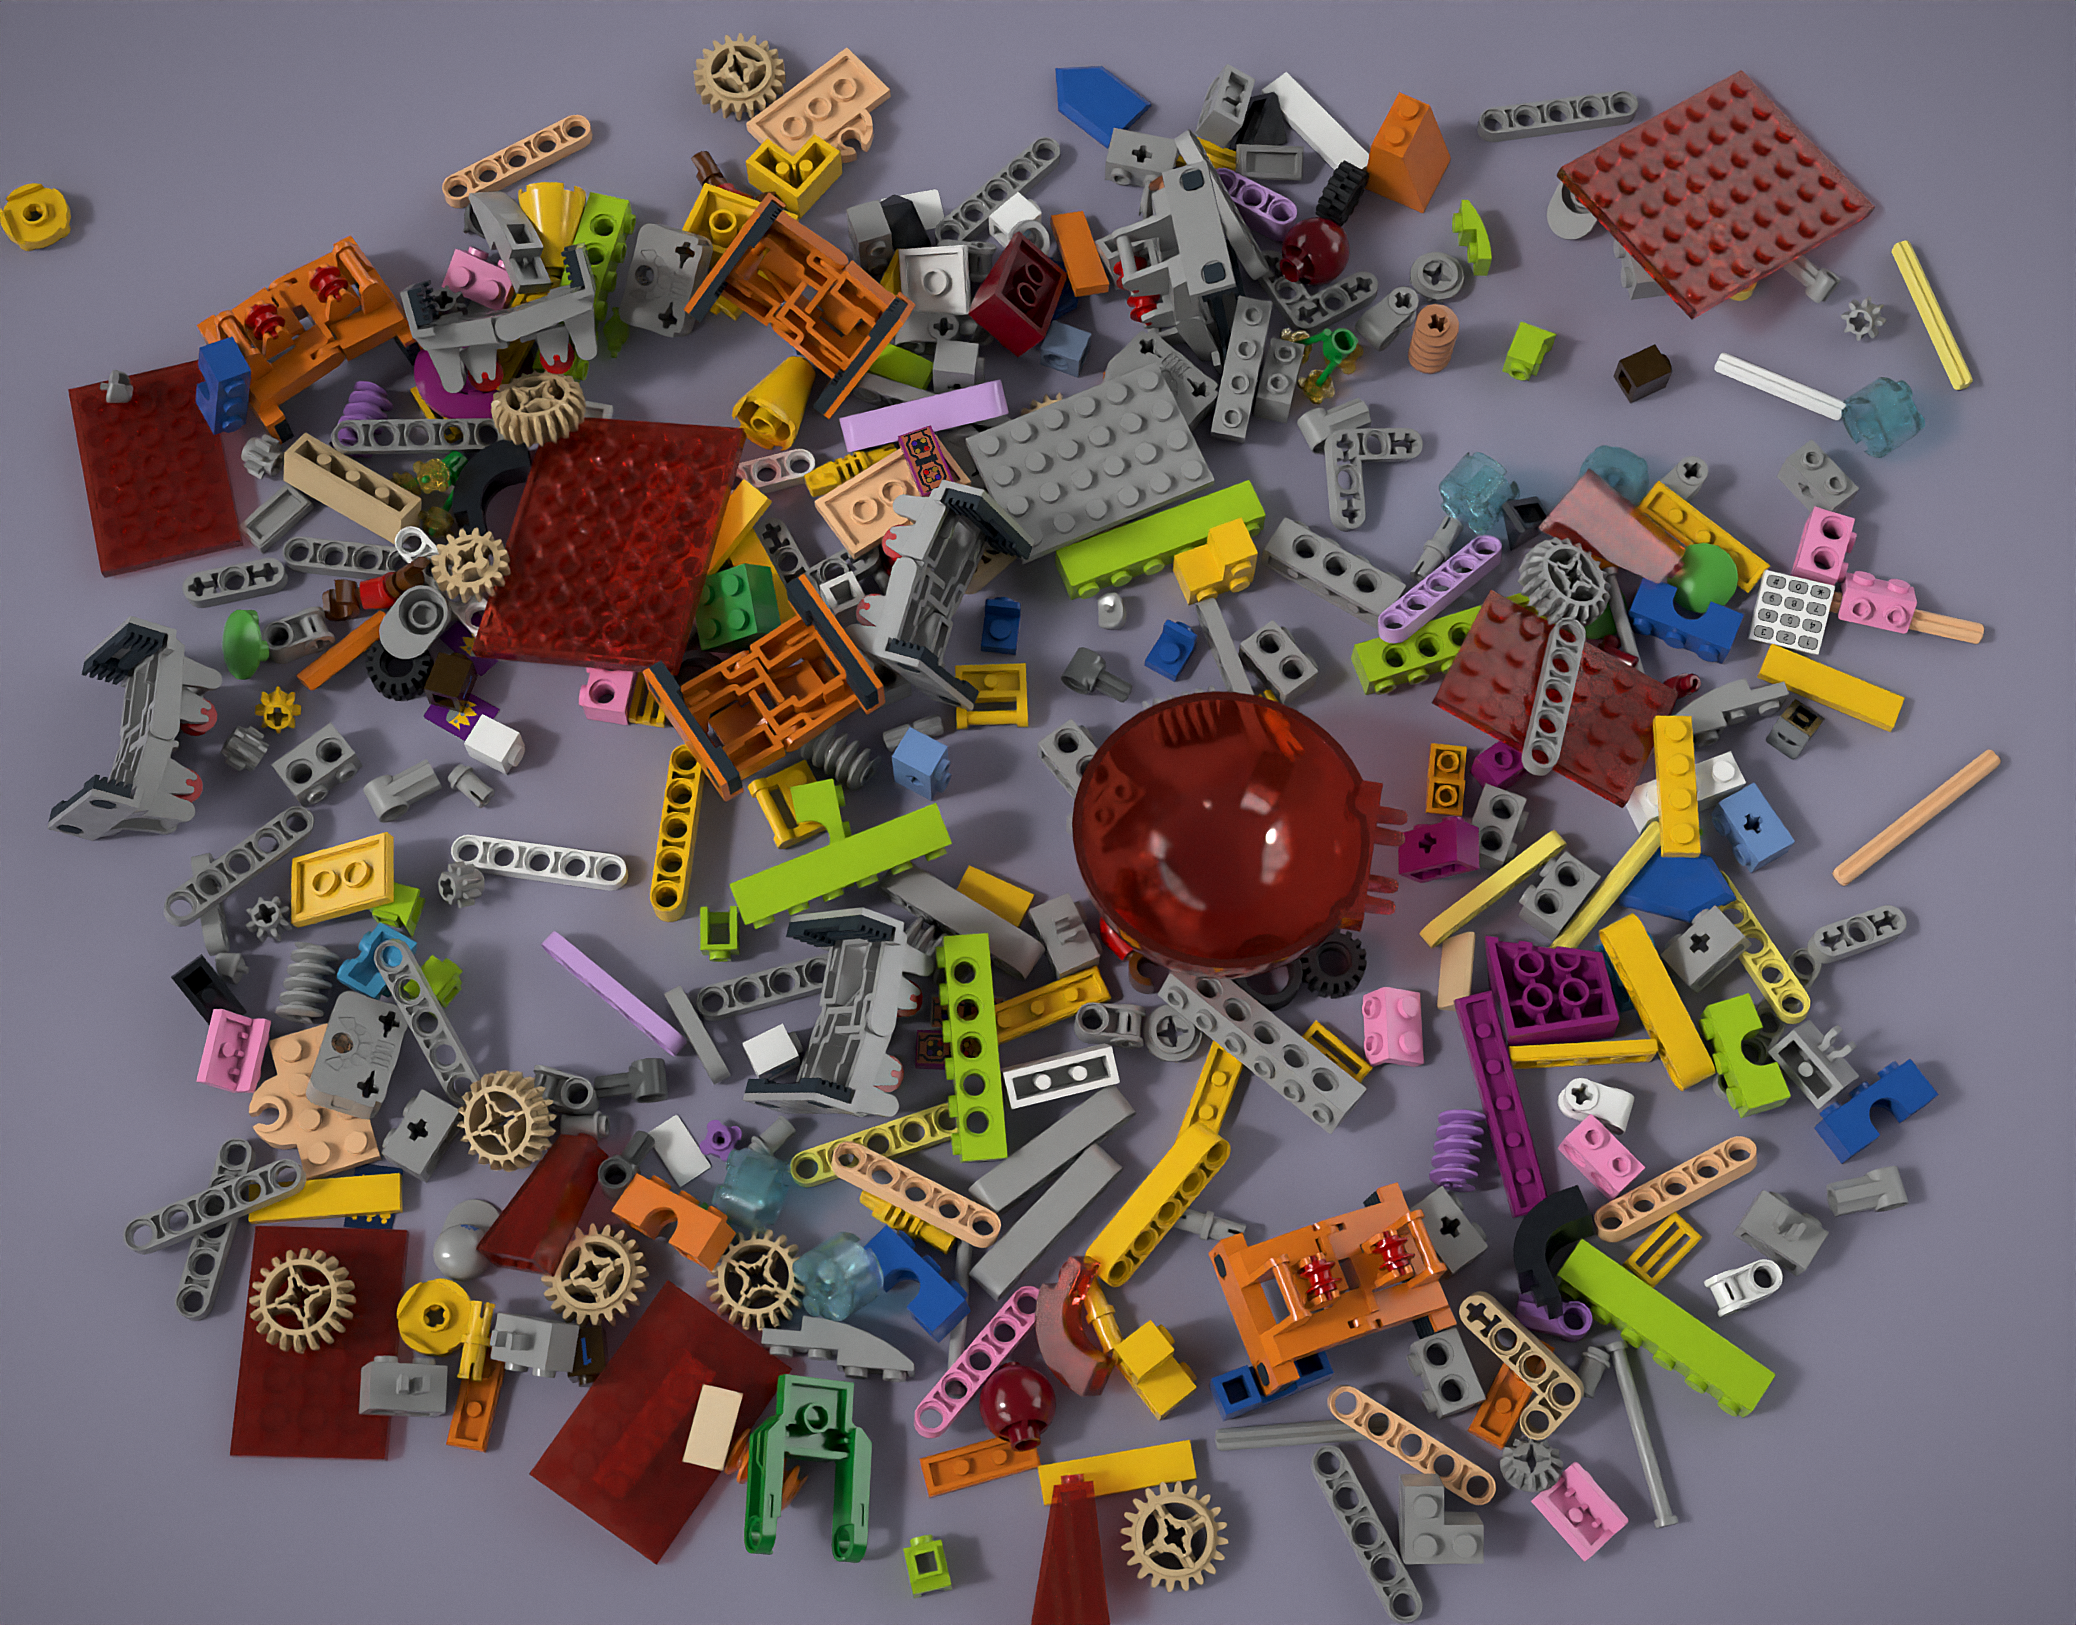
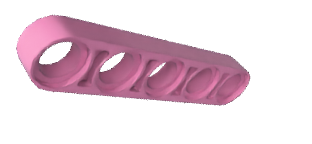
M1024 1286L1015 1291L921 1401L914 1415V1426L921 1436L933 1439L945 1433L983 1388L987 1379L999 1369L1044 1314L1046 1305L1045 1296L1040 1289L1034 1286ZM1025 1296L1032 1297L1038 1302L1039 1308L1035 1313L1025 1314L1018 1308V1300ZM1007 1324L1014 1329L1015 1337L1009 1342H1001L994 1336L993 1331L998 1325ZM982 1352L987 1354L991 1360L990 1367L983 1371L974 1369L969 1361L974 1353ZM951 1381H960L966 1386L967 1393L961 1399H952L946 1394V1385ZM929 1409L938 1411L943 1419L941 1425L936 1428L924 1426L920 1419L924 1411Z

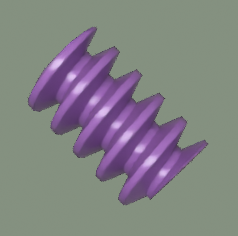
M357 381L353 387L354 392L348 398L349 404L343 410L344 416L340 417L338 424L345 420H387L388 416L381 410L391 411L393 404L386 399L388 394L382 387L368 381ZM344 428L338 432V439L344 446L350 447L357 444L358 436L354 430ZM383 428L376 429L374 434L381 435ZM330 440L329 445L332 448H334V446L332 445V441ZM344 454L354 458L362 457L366 459L373 456V454Z
M1454 1109L1441 1112L1438 1115V1122L1442 1126L1438 1127L1435 1133L1440 1140L1436 1141L1433 1146L1437 1155L1432 1157L1431 1164L1436 1169L1431 1170L1429 1173L1430 1181L1440 1187L1443 1186L1445 1189L1456 1192H1472L1476 1189L1474 1186L1467 1184L1466 1179L1478 1177V1173L1468 1169V1165L1480 1163V1159L1471 1155L1470 1151L1482 1149V1144L1472 1140L1473 1136L1484 1134V1130L1474 1124L1475 1122L1485 1121V1114L1467 1109Z

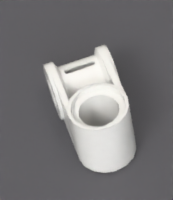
M1577 1078L1572 1080L1558 1096V1106L1565 1116L1579 1121H1583L1592 1114L1611 1134L1622 1135L1625 1133L1635 1097L1618 1088L1607 1087L1585 1078ZM1575 1092L1580 1094V1100L1583 1102L1581 1105L1576 1103V1096L1573 1095Z
M1762 1259L1738 1269H1731L1704 1281L1706 1288H1711L1720 1308L1717 1313L1721 1318L1738 1312L1772 1295L1782 1284L1783 1275L1776 1263L1771 1260ZM1755 1271H1762L1769 1276L1771 1282L1769 1288H1762L1755 1283L1753 1278Z

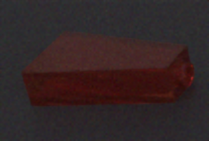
M1588 468L1538 527L1544 533L1557 537L1560 540L1568 538L1572 545L1581 543L1582 550L1586 552L1591 551V554L1657 584L1665 576L1672 579L1685 564L1681 559L1686 548L1590 468Z
M578 1133L577 1136L560 1134L480 1240L476 1250L496 1267L554 1277L599 1180L598 1169L602 1162L609 1158L598 1146V1140L585 1133Z
M1084 1473L1060 1476L1061 1484L1053 1485L1030 1625H1110L1093 1480L1084 1481Z

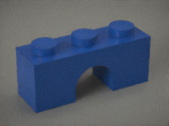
M232 336L199 348L198 367L206 381L197 384L196 404L214 435L222 432H234L246 424L251 369Z
M1644 575L1627 614L1631 629L1640 635H1652L1662 639L1670 647L1676 649L1684 648L1694 652L1705 661L1722 664L1731 649L1744 614L1711 601L1701 618L1695 620L1685 619L1675 611L1673 606V598L1677 587Z
M1911 1059L1900 1066L1896 1061H1893L1877 1073L1881 1079L1871 1086L1867 1081L1861 1083L1848 1093L1852 1098L1850 1101L1842 1106L1836 1101L1819 1113L1823 1119L1814 1129L1841 1164L1866 1148L1880 1136L1870 1121L1869 1112L1871 1107L1885 1108L1900 1124L1939 1095Z
M886 1225L854 1258L860 1269L885 1293L903 1280H914L920 1283L918 1295L906 1308L912 1319L939 1344L971 1312L966 1301L969 1295L954 1279L948 1283L941 1277L939 1273L942 1269L929 1255L926 1254L921 1258L913 1250L916 1244L905 1232L899 1230L895 1233Z
M1325 1350L1294 1361L1300 1379L1296 1380L1286 1390L1267 1397L1263 1394L1253 1366L1248 1367V1365L1211 1378L1209 1388L1223 1422L1329 1381L1334 1372Z

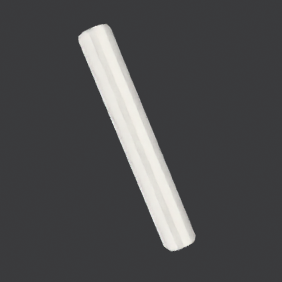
M1721 353L1715 364L1716 372L1831 419L1840 420L1846 409L1845 401L1727 353Z

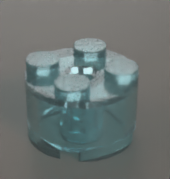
M1887 377L1877 378L1845 399L1843 403H1846V407L1841 410L1842 420L1850 437L1856 444L1862 440L1868 447L1864 452L1875 458L1886 456L1915 437L1925 427V419L1918 412L1911 399L1913 393L1910 386L1903 380L1895 382Z
M1607 445L1597 447L1582 463L1572 491L1574 503L1576 502L1583 518L1589 522L1591 519L1599 516L1622 513L1627 510H1638L1637 506L1644 499L1649 487L1647 462L1633 452L1621 447H1609Z
M1469 452L1466 453L1439 483V492L1444 500L1441 503L1443 511L1453 518L1459 516L1479 535H1485L1488 530L1493 529L1503 517L1501 505L1506 501L1518 500L1520 498V490L1515 480L1509 484L1504 478L1507 471L1502 465L1480 452H1475L1472 456H1470Z
M743 1148L742 1150L732 1149L726 1162V1170H728L723 1184L717 1185L712 1197V1205L718 1207V1210L729 1217L726 1222L765 1234L767 1230L765 1227L766 1223L774 1225L783 1207L789 1187L782 1184L783 1174L790 1175V1163L748 1148Z
M838 1232L801 1255L793 1263V1273L798 1283L805 1287L802 1292L804 1296L803 1305L811 1316L817 1317L820 1315L828 1320L842 1321L879 1296L877 1292L883 1287L884 1282L880 1263L870 1248L864 1251L857 1243L861 1239L855 1234Z

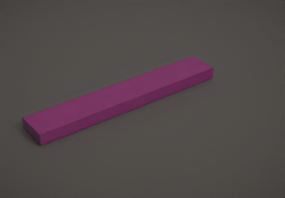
M1492 991L1458 998L1453 1001L1482 1108L1486 1116L1488 1130L1512 1218L1527 1215L1535 1205L1548 1197Z

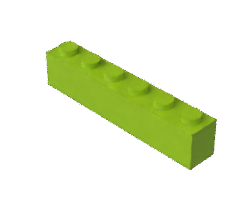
M1250 480L1058 549L1055 554V566L1070 600L1079 597L1087 599L1096 595L1103 588L1112 585L1114 587L1123 586L1129 583L1133 577L1141 574L1153 575L1158 573L1166 565L1174 562V555L1207 544L1209 529L1242 517L1250 537L1253 538L1264 529L1266 514Z
M934 803L730 883L729 886L744 924L753 923L754 928L758 929L775 922L773 914L787 909L791 916L810 908L808 901L816 897L822 896L823 901L826 902L844 895L842 887L856 882L858 889L879 881L877 877L879 872L890 869L892 875L910 869L913 867L911 860L924 855L926 861H930L947 854L945 846L952 844L938 806Z
M1583 1239L1575 1246L1553 1278L1560 1295L1570 1302L1578 1301L1585 1304L1590 1309L1594 1320L1603 1325H1608L1609 1323L1621 1331L1620 1337L1626 1340L1628 1344L1636 1348L1642 1346L1653 1354L1652 1359L1659 1366L1668 1371L1674 1369L1686 1377L1684 1381L1689 1387L1701 1394L1707 1392L1718 1400L1717 1405L1731 1416L1737 1417L1740 1415L1744 1418L1750 1414L1776 1376L1768 1368Z

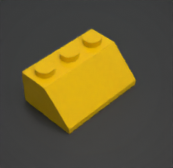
M705 183L682 230L706 237L711 241L713 253L709 268L713 269L761 202ZM785 211L789 216L799 221V215ZM687 247L686 253L694 257L695 251ZM766 247V249L763 251L764 257L766 256V254H767V253L769 252V250H770V249L767 248V247ZM758 270L757 274L770 282L761 270Z

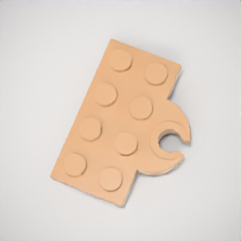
M846 47L746 123L747 131L760 144L769 139L792 156L816 134L841 152L842 163L853 162L857 160L856 151L854 148L847 147L843 143L848 139H857L861 143L862 150L867 152L870 149L874 134L872 117L869 113L891 97L890 89Z
M935 434L954 482L971 486L970 479ZM900 448L817 499L815 507L855 560L881 544L883 536L891 527L898 524L913 525L907 518L895 513L893 502L895 498L902 494L910 496H920Z
M328 1023L268 1041L277 1075L261 1084L254 1092L249 1105L251 1117L259 1116L267 1108L279 1110V1117L273 1124L265 1125L258 1123L253 1126V1129L272 1148L281 1150L298 1148L303 1170L306 1173V1180L320 1179L382 1160L370 1119H361L318 1106L307 1099L306 1088ZM341 1046L332 1047L339 1053H347L346 1049Z

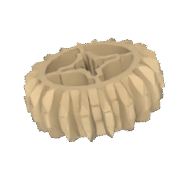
M535 369L532 374L526 375L522 373L520 378H509V384L500 385L499 392L493 394L494 400L491 403V413L495 427L504 436L505 440H513L515 445L525 442L527 447L537 443L543 447L544 443L550 441L556 444L558 438H568L569 432L578 431V424L584 422V415L586 413L585 397L579 383L574 382L572 376L552 374L548 371L538 373Z
M500 1070L495 1074L488 1073L483 1075L481 1080L475 1081L470 1085L471 1091L466 1092L462 1096L467 1105L461 1106L457 1110L464 1116V1120L460 1121L456 1126L465 1128L466 1135L460 1141L470 1142L471 1147L468 1154H479L478 1164L486 1165L490 1163L491 1170L495 1171L504 1169V1171L512 1172L517 1170V1168L524 1169L530 1167L532 1162L540 1160L543 1157L542 1151L552 1145L547 1137L554 1135L556 1130L549 1125V1121L555 1120L557 1115L548 1113L547 1107L552 1104L553 1100H544L542 1098L546 1088L542 1086L534 1088L535 1078L530 1076L523 1078V1072L520 1071L509 1072V1070ZM514 1099H516L521 1106L517 1105ZM513 1115L515 1116L513 1119L507 1121V1124L499 1126L501 1122L506 1121V1118Z
M753 1228L750 1232V1240L745 1241L742 1232L736 1233L739 1244L733 1246L730 1242L726 1249L728 1253L726 1255L723 1254L718 1261L721 1265H716L712 1272L707 1270L709 1274L718 1278L706 1281V1286L708 1289L718 1290L712 1293L709 1299L712 1304L723 1302L718 1307L717 1313L722 1317L731 1312L728 1319L731 1326H735L742 1317V1328L744 1331H749L752 1322L757 1321L758 1331L763 1332V1328H766V1320H771L773 1327L777 1329L780 1327L778 1315L783 1314L788 1321L793 1319V1315L788 1307L791 1305L797 1309L802 1308L803 1303L795 1294H808V1287L798 1282L808 1280L810 1275L808 1271L798 1270L806 1264L805 1257L793 1258L799 1251L798 1246L792 1244L784 1249L787 1243V1237L784 1234L780 1235L774 1243L773 1231L771 1229H767L764 1238L759 1239L758 1230ZM767 1252V1255H763L754 1264H747L743 1261L738 1262L739 1259L750 1253ZM778 1258L786 1264L789 1270V1281L786 1289L779 1286V1283L772 1278ZM730 1271L735 1273L744 1282L743 1288L740 1291L741 1297L737 1303L728 1293L727 1282ZM756 1273L758 1276V1273H763L768 1285L764 1284L760 1287L758 1284V1288H754L747 1274L752 1276ZM762 1296L779 1299L765 1308H748L749 1305H753Z
M302 1248L299 1259H297L295 1253L289 1250L286 1252L287 1262L283 1263L279 1258L275 1257L272 1258V1264L276 1268L272 1272L266 1268L261 1269L260 1273L266 1280L264 1283L259 1281L253 1283L252 1287L261 1293L249 1298V1302L252 1305L259 1307L250 1315L253 1320L261 1321L256 1330L260 1334L268 1333L266 1341L271 1345L280 1341V1349L287 1352L294 1344L297 1353H304L308 1342L311 1349L317 1351L320 1349V1338H323L328 1344L334 1342L333 1336L330 1334L333 1329L339 1333L345 1332V1327L339 1321L341 1318L347 1320L353 1318V1314L344 1308L356 1303L354 1296L346 1294L353 1290L355 1285L351 1280H344L349 1272L345 1267L337 1268L339 1261L334 1256L326 1260V1254L322 1250H317L312 1257L308 1248ZM302 1273H320L326 1276L330 1285L324 1287L319 1284L308 1286ZM288 1280L289 1287L287 1292L283 1296L276 1298L280 1287ZM302 1291L309 1296V1298L304 1300V1311L297 1305L301 1301ZM331 1298L326 1314L321 1320L317 1321L318 1310L324 1304L329 1303ZM281 1314L285 1316L297 1315L304 1329L292 1330L284 1328L279 1324L276 1316Z

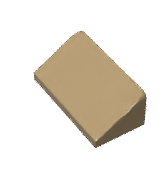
M1466 932L1449 937L1442 943L1437 1008L1440 1010L1456 1012L1453 1000L1471 995L1476 938L1474 932Z
M703 1384L682 1461L719 1471L723 1470L743 1393Z

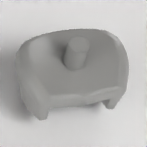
M113 370L109 376L108 384L102 382L100 384L101 390H107L106 401L108 403H127L132 399L133 386L125 372Z
M1108 593L1098 599L1099 626L1113 631L1122 629L1126 623L1127 613L1121 597L1117 593Z
M219 953L215 957L217 972L222 976L224 982L236 985L241 980L243 973L248 974L249 967L245 966V961L240 953Z

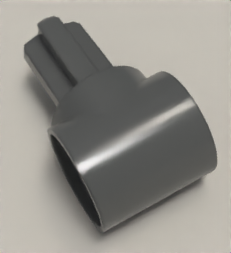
M1084 647L1078 648L1061 676V681L1077 693L1087 695L1089 692L1093 693L1096 689L1121 703L1128 699L1133 687L1130 683L1105 671L1106 662L1096 652Z
M661 1058L640 1059L631 1063L627 1073L597 1076L594 1080L597 1098L632 1094L633 1100L638 1103H654L667 1099L668 1088L665 1060Z
M636 1131L620 1155L614 1154L600 1165L598 1178L603 1195L608 1200L617 1202L635 1174L641 1175L639 1166L655 1144L654 1138L645 1131ZM614 1175L626 1177L620 1184L612 1185L608 1183V1180Z

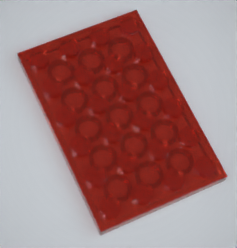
M198 360L129 375L128 377L133 386L132 399L127 403H108L106 401L107 390L100 389L101 382L68 389L99 565L104 578L243 546L222 434L214 435L196 404L197 384L206 381L198 367Z
M1490 590L1431 703L1522 753L1549 634L1555 624L1548 625L1546 619L1537 617L1535 613ZM1564 629L1559 630V634L1564 641L1569 643L1576 642L1575 635ZM1585 641L1559 759L1552 770L1623 808L1628 803L1654 747L1653 719L1655 716L1669 715L1679 692ZM1552 660L1556 670L1563 673L1569 672L1568 664L1564 660ZM1546 689V696L1550 701L1555 703L1562 702V696L1557 690ZM1548 719L1539 720V726L1544 732L1550 734L1556 732V728ZM1537 749L1532 750V757L1535 761L1541 764L1549 763L1545 752Z
M255 1226L230 1456L237 1458L388 1462L392 1416L359 1414L361 1369L369 1362L374 1361L376 1356L398 1357L400 1330L398 1327L397 1308L404 1295L409 1232L407 1230ZM302 1248H308L312 1257L317 1250H322L326 1254V1260L334 1256L339 1261L337 1268L345 1267L348 1270L349 1274L344 1280H351L355 1285V1288L346 1294L354 1296L356 1303L344 1308L353 1314V1318L348 1320L341 1318L339 1323L345 1327V1332L339 1333L333 1329L330 1334L333 1336L334 1342L328 1344L323 1338H320V1349L317 1351L312 1350L308 1342L304 1353H297L294 1344L287 1352L280 1349V1341L271 1345L266 1341L268 1333L260 1334L256 1330L261 1321L253 1320L250 1314L259 1307L252 1305L249 1302V1298L260 1295L261 1292L252 1287L253 1283L257 1281L265 1282L266 1278L260 1273L262 1268H266L270 1272L276 1268L272 1264V1258L277 1257L285 1263L287 1262L286 1252L289 1250L295 1253L297 1259H299ZM302 1273L308 1286L319 1284L324 1287L330 1285L326 1276L320 1273ZM288 1280L280 1287L276 1298L283 1296L287 1292L289 1287ZM302 1291L301 1301L297 1305L304 1311V1300L309 1298V1296ZM331 1298L329 1303L324 1304L318 1310L317 1321L321 1320L326 1314ZM281 1314L276 1316L279 1324L284 1328L292 1330L304 1329L297 1315L285 1316Z
M667 1280L529 1472V1475L657 1565L721 1473L719 1470L682 1461L703 1384L743 1393L729 1445L730 1448L745 1429L753 1427L777 1392L778 1376L789 1374L792 1368L774 1355H770L763 1347Z

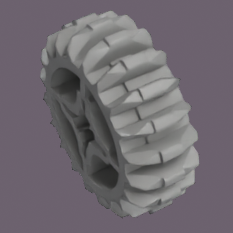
M1554 537L1551 540H1544L1538 543L1525 555L1521 567L1518 569L1521 575L1517 582L1524 586L1521 595L1529 598L1528 606H1534L1538 610L1537 617L1545 616L1548 625L1567 617L1578 620L1584 627L1590 625L1607 608L1606 605L1611 598L1608 593L1611 585L1605 581L1608 573L1601 571L1599 568L1601 561H1594L1591 557V551H1583L1581 543L1572 545L1568 538L1560 541V539Z

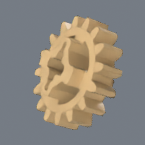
M474 528L472 535H466L465 530L460 529V537L455 539L449 534L446 536L448 540L446 546L437 544L436 548L439 555L431 557L434 566L431 571L441 592L447 590L450 599L453 600L460 594L463 603H467L470 596L475 595L476 600L480 602L482 601V593L487 592L489 595L494 596L493 587L495 585L504 587L503 575H510L508 566L510 559L507 550L504 549L502 540L494 541L492 532L488 531L482 537L478 528ZM489 555L494 558L493 566L489 564ZM449 565L452 566V576L448 573Z

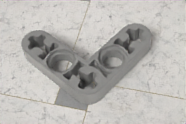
M1274 250L1262 251L1268 265H1276L1275 275L1270 269L1269 272L1257 280L1291 330L1297 335H1313L1370 305L1377 296L1378 281L1376 277L1364 271L1354 273L1310 296L1300 280L1290 282L1283 276L1279 266L1280 260L1283 258L1279 252ZM1357 285H1360L1362 288L1368 286V293H1365L1363 290L1356 292ZM1283 287H1290L1296 291L1297 295L1293 299H1284L1278 294V291ZM1328 298H1338L1342 301L1343 307L1339 310H1331L1326 307L1324 302ZM1300 315H1303L1305 318L1312 316L1311 323L1308 324L1305 320L1299 321Z
M1411 428L1342 429L1327 437L1324 450L1331 522L1335 528L1340 531H1350L1361 526L1365 520L1366 510L1362 463L1403 462L1415 458L1420 454L1423 447L1422 438L1417 431ZM1370 436L1377 438L1381 444V450L1378 455L1372 454L1367 448V439ZM1403 439L1411 445V448L1408 450L1405 447H1394L1391 449L1392 443ZM1342 441L1343 444H1347L1348 450L1343 452L1341 448H1337L1336 442ZM1343 460V462H1346L1349 460L1350 464L1347 463L1338 466L1337 462ZM1341 471L1347 472L1352 478V486L1349 490L1343 489L1338 483V475ZM1353 495V499L1351 500H1340V497ZM1347 509L1348 512L1353 513L1354 518L1349 520L1347 517H1343L1342 511Z
M778 518L765 519L759 524L756 532L785 588H787L786 584L789 581L791 582L805 573V576L820 597V585L828 582L826 575L832 567L840 566L844 568V574L850 572L851 569L845 562L847 559H850L856 569L853 574L859 582L875 573L881 567L883 556L878 546L868 551L871 554V561L866 564L861 560V556L854 560L847 549L844 548L810 568L789 529L782 520ZM775 529L778 532V538L784 547L777 549L774 542L769 538L770 530ZM789 555L796 556L798 564L792 571L781 570L780 564L783 558Z

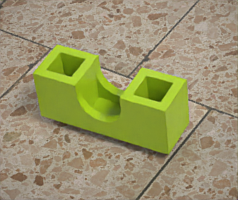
M828 779L790 787L797 824L810 821L822 824L829 833V844L852 836L849 821L842 822L839 810L840 807L846 806L842 785L835 786L834 780ZM852 883L842 888L853 887L855 885L854 883Z
M1747 993L1708 1005L1700 1015L1699 1027L1702 1036L1706 1041L1710 1040L1714 1050L1713 1063L1719 1075H1724L1728 1085L1726 1094L1730 1106L1734 1110H1738L1741 1119L1783 1106L1791 1095L1778 1063L1774 1062L1763 1066L1754 1065L1744 1057L1741 1051V1042L1754 1038L1763 1028L1750 994Z

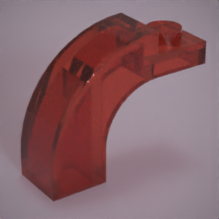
M1069 1256L1068 1260L1060 1268L1058 1283H1042L1035 1309L1037 1342L1046 1364L1062 1384L1081 1397L1099 1396L1102 1394L1117 1361L1098 1350L1089 1341L1083 1329L1081 1314L1084 1299L1101 1263L1090 1256Z

